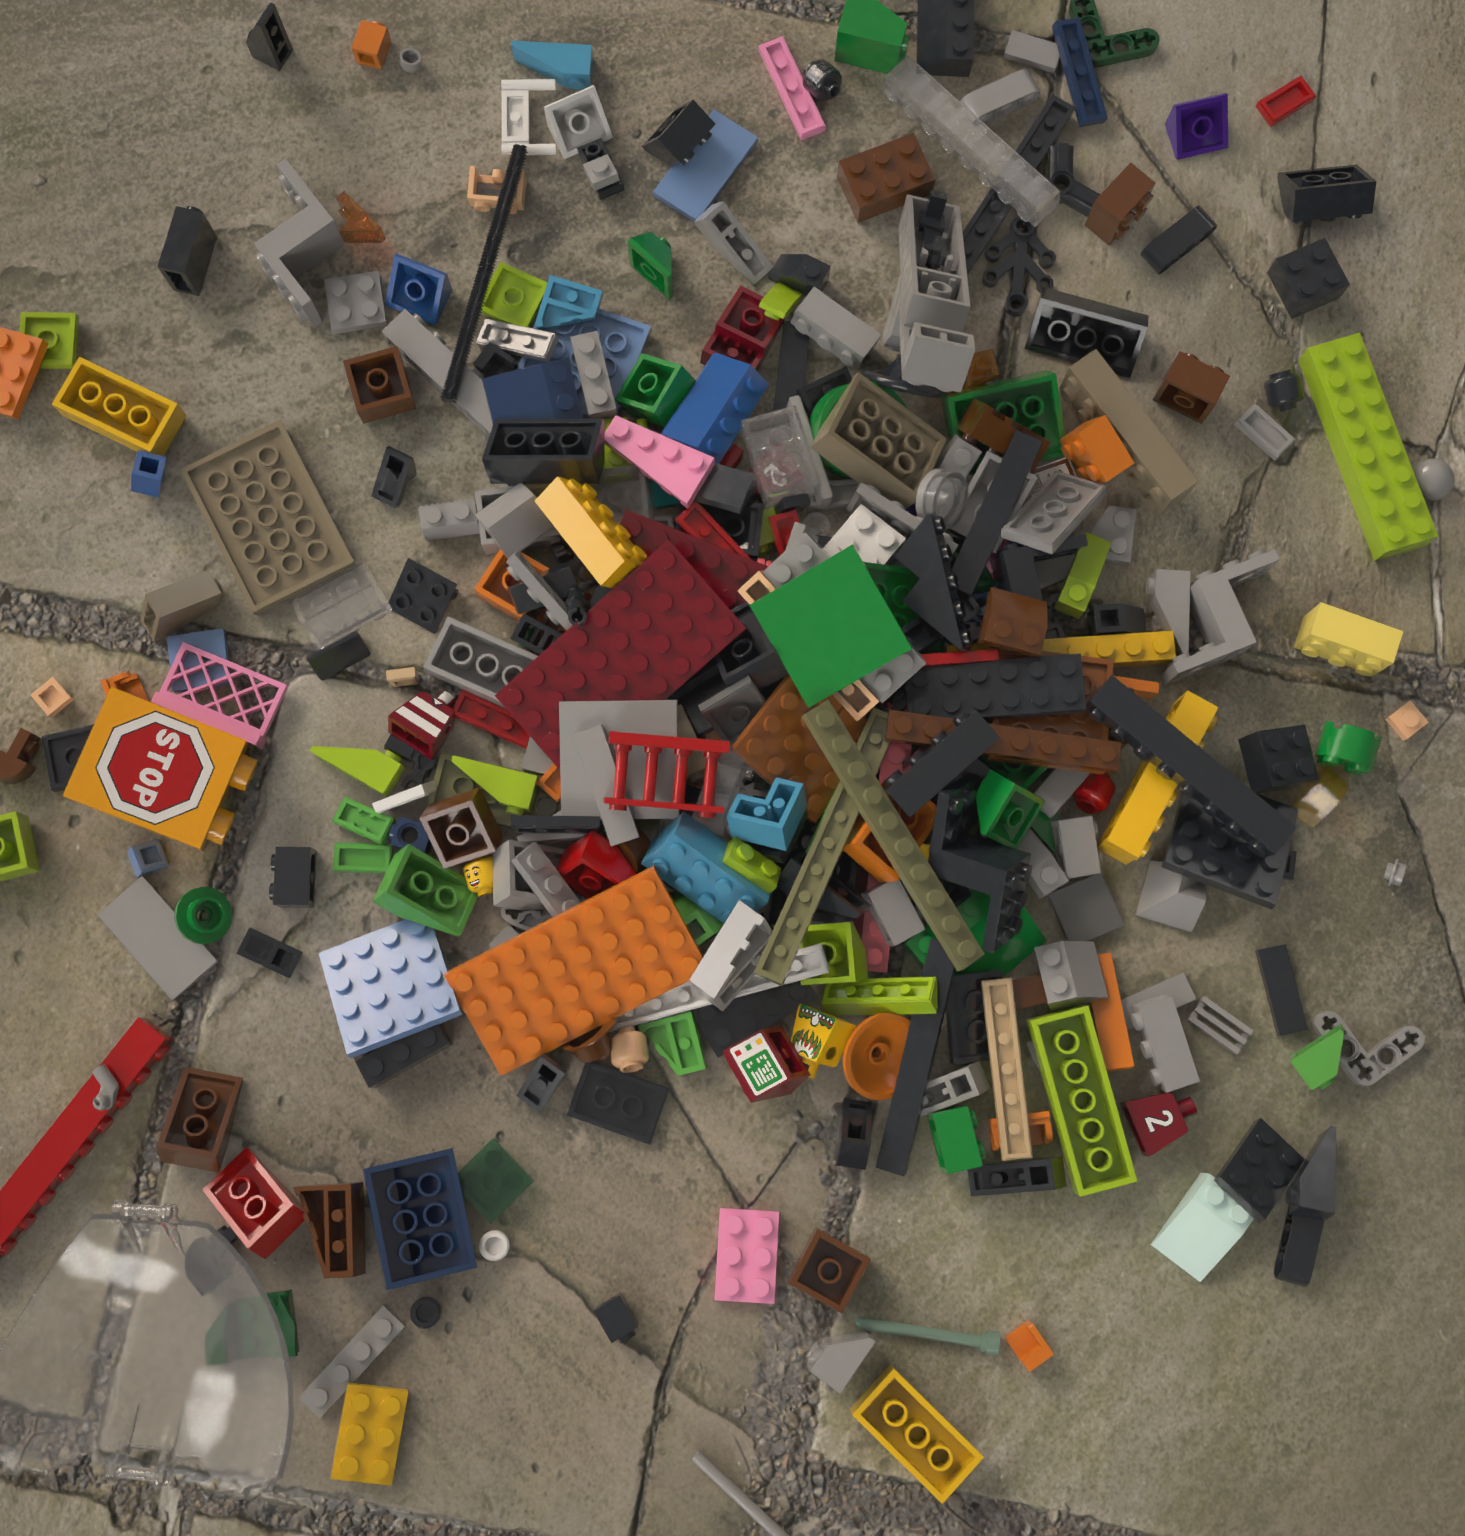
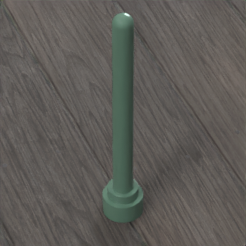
M859 1317L855 1321L856 1327L861 1330L979 1347V1351H984L985 1355L997 1357L999 1353L1000 1332L987 1330V1333L981 1332L980 1335L865 1317Z

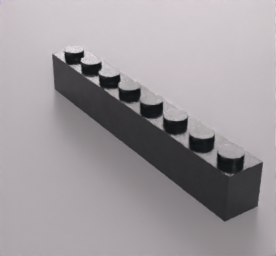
M1113 675L1101 685L1086 703L1087 713L1097 723L1103 722L1111 729L1110 733L1120 742L1126 741L1131 745L1136 756L1143 761L1149 760L1157 767L1156 771L1166 780L1172 779L1180 786L1179 790L1189 799H1196L1203 805L1202 809L1207 815L1212 818H1219L1226 824L1225 829L1233 836L1242 837L1248 842L1249 849L1256 855L1266 858L1275 855L1297 828Z

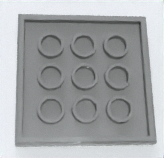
M678 700L559 702L561 816H600L601 818L573 735L574 733L603 724L607 739L609 731L678 737ZM609 743L616 763L617 750H614V744ZM632 745V751H629L625 790L628 799L643 800L647 752H644V746ZM662 748V754L659 753L655 801L673 802L676 755H674V749ZM630 806L634 819H676L680 815L678 809Z

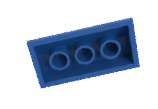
M714 353L660 435L712 456L715 459V463L719 464L769 383L750 364Z

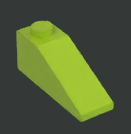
M1088 532L1084 533L1087 537L1088 546L1076 552L1053 609L1077 619L1083 615L1087 608L1112 543Z
M312 746L309 750L316 757L385 797H389L405 771V767L400 764L401 758L388 750L385 754L373 749Z
M452 756L451 761L500 805L506 807L507 813L523 815V812L531 814L538 789V776Z

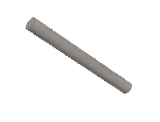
M701 1451L696 1452L691 1460L771 1536H790Z

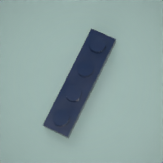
M1080 17L1055 21L1052 25V30L1073 106L1076 107L1075 113L1079 127L1102 124L1108 117Z

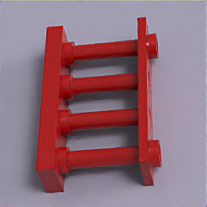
M609 731L608 743L614 744V750H617L613 797H603V803L609 804V810L627 811V805L699 811L698 817L716 818V813H724V807L714 806L718 758L721 759V753H729L730 741ZM632 745L644 746V752H647L643 800L625 798L629 751H632ZM662 748L674 749V755H676L673 802L655 801L659 753L662 754ZM692 750L704 751L703 757H706L702 805L684 803L688 756L692 755Z

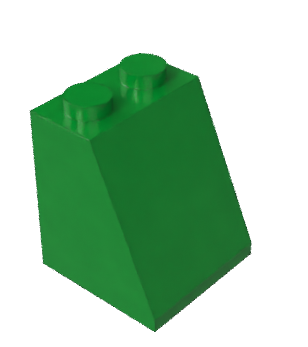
M846 0L837 31L834 61L896 76L898 66L904 67L910 39V35L906 34L907 22L877 0Z

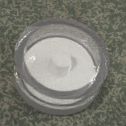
M933 469L927 473L921 481L916 495L917 516L924 518L927 513L942 516L946 529L954 527L963 517L968 503L969 492L965 477L960 473L944 469Z

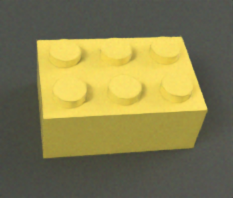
M1321 602L1303 617L1294 648L1300 649L1302 654L1309 657L1319 656L1328 659V662L1334 666L1353 668L1357 674L1362 676H1374L1394 663L1403 631Z

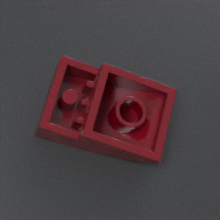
M740 285L717 321L715 331L703 348L700 363L706 365L712 354L718 353L750 364L758 372L785 318L775 320L764 314L765 310L759 307L764 297Z

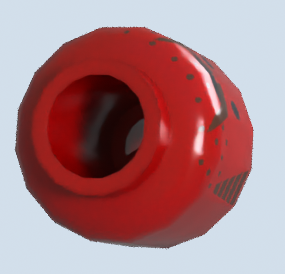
M1106 772L1104 774L1090 773L1074 791L1073 797L1079 809L1086 813L1095 814L1107 809L1115 794L1116 787Z

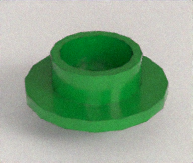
M202 886L190 889L181 896L175 908L174 919L178 931L185 939L196 944H209L218 941L226 934L231 925L232 910L230 902L223 893L215 888ZM199 911H202L204 914V918L201 921L197 918Z

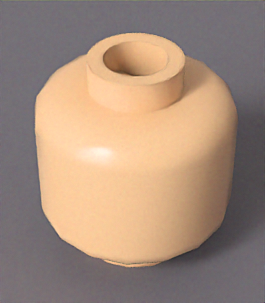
M634 1027L618 1029V1033L611 1037V1063L624 1073L643 1069V1065L649 1059L646 1035L635 1031Z

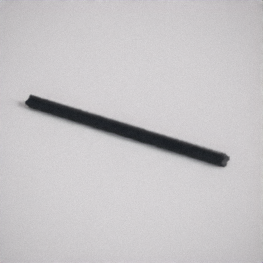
M514 144L512 148L513 151L508 161L505 179H503L504 182L499 192L500 195L497 199L498 201L491 220L492 223L488 230L485 248L477 268L475 283H473L474 286L466 306L465 318H463L461 331H459L460 334L453 351L452 363H450L448 376H446L447 379L440 396L443 402L456 403L455 400L458 397L456 393H459L458 390L461 387L458 383L462 384L460 380L462 381L461 377H464L462 374H464L465 364H467L466 361H468L467 358H469L468 355L471 352L470 348L473 345L471 342H474L472 339H474L473 335H476L474 332H476L475 329H477L476 326H478L477 323L480 320L479 316H481L480 313H482L481 310L484 307L482 304H485L483 301L486 300L484 297H487L485 294H487L486 291H488L487 288H489L488 285L491 282L490 278H492L491 275L494 272L492 269H495L493 266L497 262L495 259L497 260L496 256H498L497 253H499L498 250H500L499 247H501L500 244L503 241V234H505L503 231H506L504 228H506L505 225H507L506 222H508L507 219L510 216V209L513 206L511 203H514L512 200H514L513 197H515L514 194L517 191V184H519L518 181L521 178L519 175H522L520 172H523L521 169H523L522 166H524L523 163H525L524 160H526L525 157L528 153L527 149H525L527 146Z

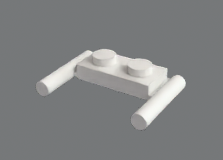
M501 80L502 156H510L514 144L527 146L525 148L528 152L526 155H556V144H530L529 91L556 90V80Z

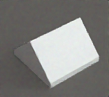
M594 85L544 106L547 127L564 159L578 154L577 148L599 138H602L603 142L613 138Z

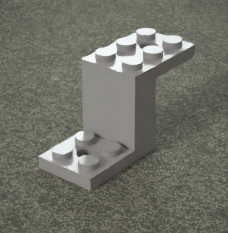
M285 158L276 164L281 173L278 179L285 188L284 192L293 204L297 203L301 210L254 243L259 253L255 257L270 281H274L278 286V290L287 302L290 301L303 323L308 321L313 328H316L323 322L312 300L296 281V278L344 246V243L332 217Z
M1264 549L1256 551L1248 556L1249 560L1241 563L1238 559L1223 565V570L1216 573L1213 570H1208L1199 574L1196 577L1197 580L1190 583V611L1206 645L1200 647L1199 652L1191 656L1187 652L1173 658V662L1167 664V669L1160 675L1164 686L1241 656L1257 642L1232 587L1260 577L1270 570L1280 560L1276 549L1267 553Z

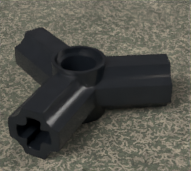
M1057 143L1050 146L1049 179L1019 194L1021 206L1030 217L1054 204L1062 203L1086 217L1089 216L1092 206L1100 194L1074 179V146L1068 143ZM1063 184L1067 189L1060 190L1055 185Z

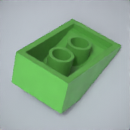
M408 844L394 854L372 902L398 917L459 937L467 923L478 894L468 889L464 876L449 867L443 869L439 861Z

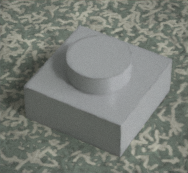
M608 154L583 164L584 172L594 191L619 181L618 173Z

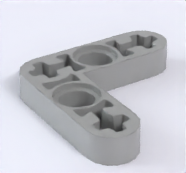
M1323 1011L1316 1014L1312 1021V1027L1318 1037L1330 1031V1029L1323 1030V1018L1332 1019L1333 1023L1330 1025L1332 1029L1339 1024L1343 1025L1345 1028L1343 1040L1351 1043L1352 1053L1348 1057L1340 1055L1339 1066L1350 1081L1358 1086L1374 1084L1418 1052L1425 1042L1423 1032L1419 1028L1404 1026L1394 1031L1366 1052L1337 1013ZM1405 1033L1414 1035L1412 1039L1414 1045L1406 1044L1400 1048L1395 1045L1406 1040ZM1385 1047L1389 1048L1393 1053V1060L1387 1065L1382 1063L1379 1058L1381 1049ZM1360 1056L1361 1059L1356 1060L1361 1068H1368L1369 1071L1366 1073L1368 1079L1359 1078L1360 1069L1356 1064L1348 1065V1062Z

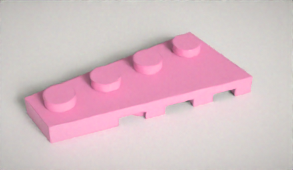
M619 416L614 417L604 433V444L629 464L632 463L639 468L641 473L647 478H651L661 485L665 492L679 499L680 503L687 509H689L715 465L714 457Z

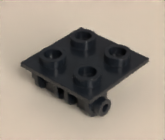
M408 558L386 608L435 634L450 600H454L457 597L459 590L456 589L457 584Z

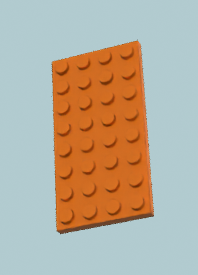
M652 866L445 972L444 977L450 988H453L458 1002L502 1076L540 1057L542 1054H546L605 1024L612 1018H616L689 981L704 956L655 866Z

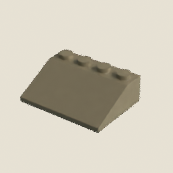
M858 372L821 426L810 448L859 484L863 483L876 487L882 496L890 501L899 502L906 510L916 502L920 483L926 474L933 470L947 438Z

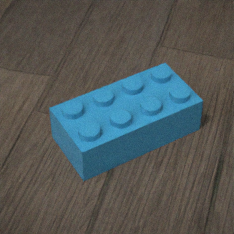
M682 812L651 841L641 863L646 868L655 866L661 879L723 924L739 900L757 912L768 903L771 893L768 894L722 863L727 843L686 812Z

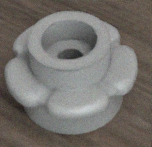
M1396 859L1394 864L1390 862L1387 864L1383 879L1389 880L1388 886H1391V884L1401 885L1407 865L1398 862L1399 859Z

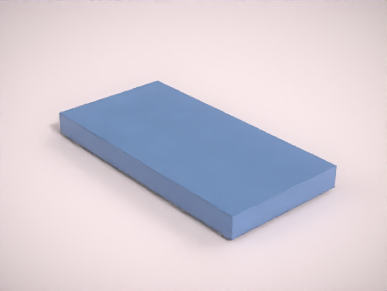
M714 109L709 115L715 122L714 127L710 130L712 136L702 146L698 144L692 150L695 155L688 163L671 167L653 191L655 198L693 222L714 203L758 142L757 136Z

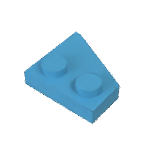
M550 275L534 326L536 329L541 330L596 320L604 293L602 290Z

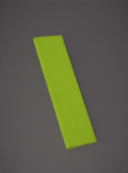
M868 978L867 980L856 982L827 983L821 1004L826 1012L831 1015H876L879 1013H894L897 1015L936 1014L938 1008L937 978Z

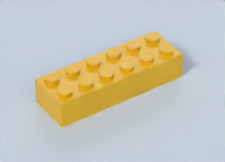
M1186 691L1173 703L1165 719L1202 749L1205 742L1201 741L1206 732H1211L1218 720L1214 716L1218 707L1190 691ZM1149 760L1141 762L1097 844V849L1125 865L1134 860L1137 861L1140 856L1144 857L1152 843L1148 841L1149 837L1154 831L1157 832L1165 819L1161 815L1167 806L1171 807L1178 795V792L1175 791L1178 784L1172 779L1166 780L1156 771L1157 767Z

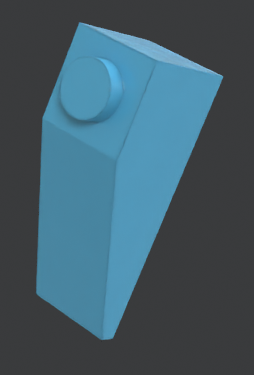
M511 40L513 58L520 64L548 79H555L556 83L563 87L583 90L592 86L594 62L592 45Z

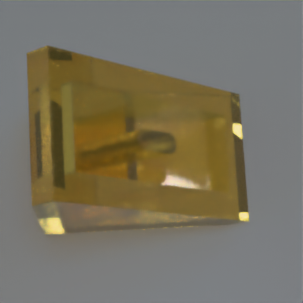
M1328 767L1318 776L1319 780L1313 782L1292 806L1299 809L1297 816L1311 828L1316 826L1341 803L1349 788V785Z

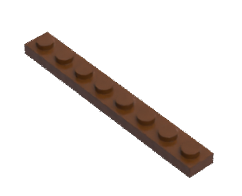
M889 710L885 741L931 747L930 740L941 730L948 732L954 726L952 722L954 719ZM989 724L1000 738L983 752V755L1111 773L1119 771L1121 742Z

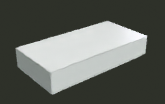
M430 781L372 804L375 812L381 813L432 794L437 789L434 781Z

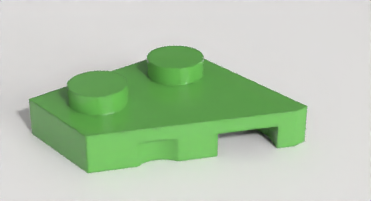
M694 1010L638 1025L640 1031L650 1038L655 1044L654 1048L661 1056L668 1060L669 1066L678 1076L708 1068Z

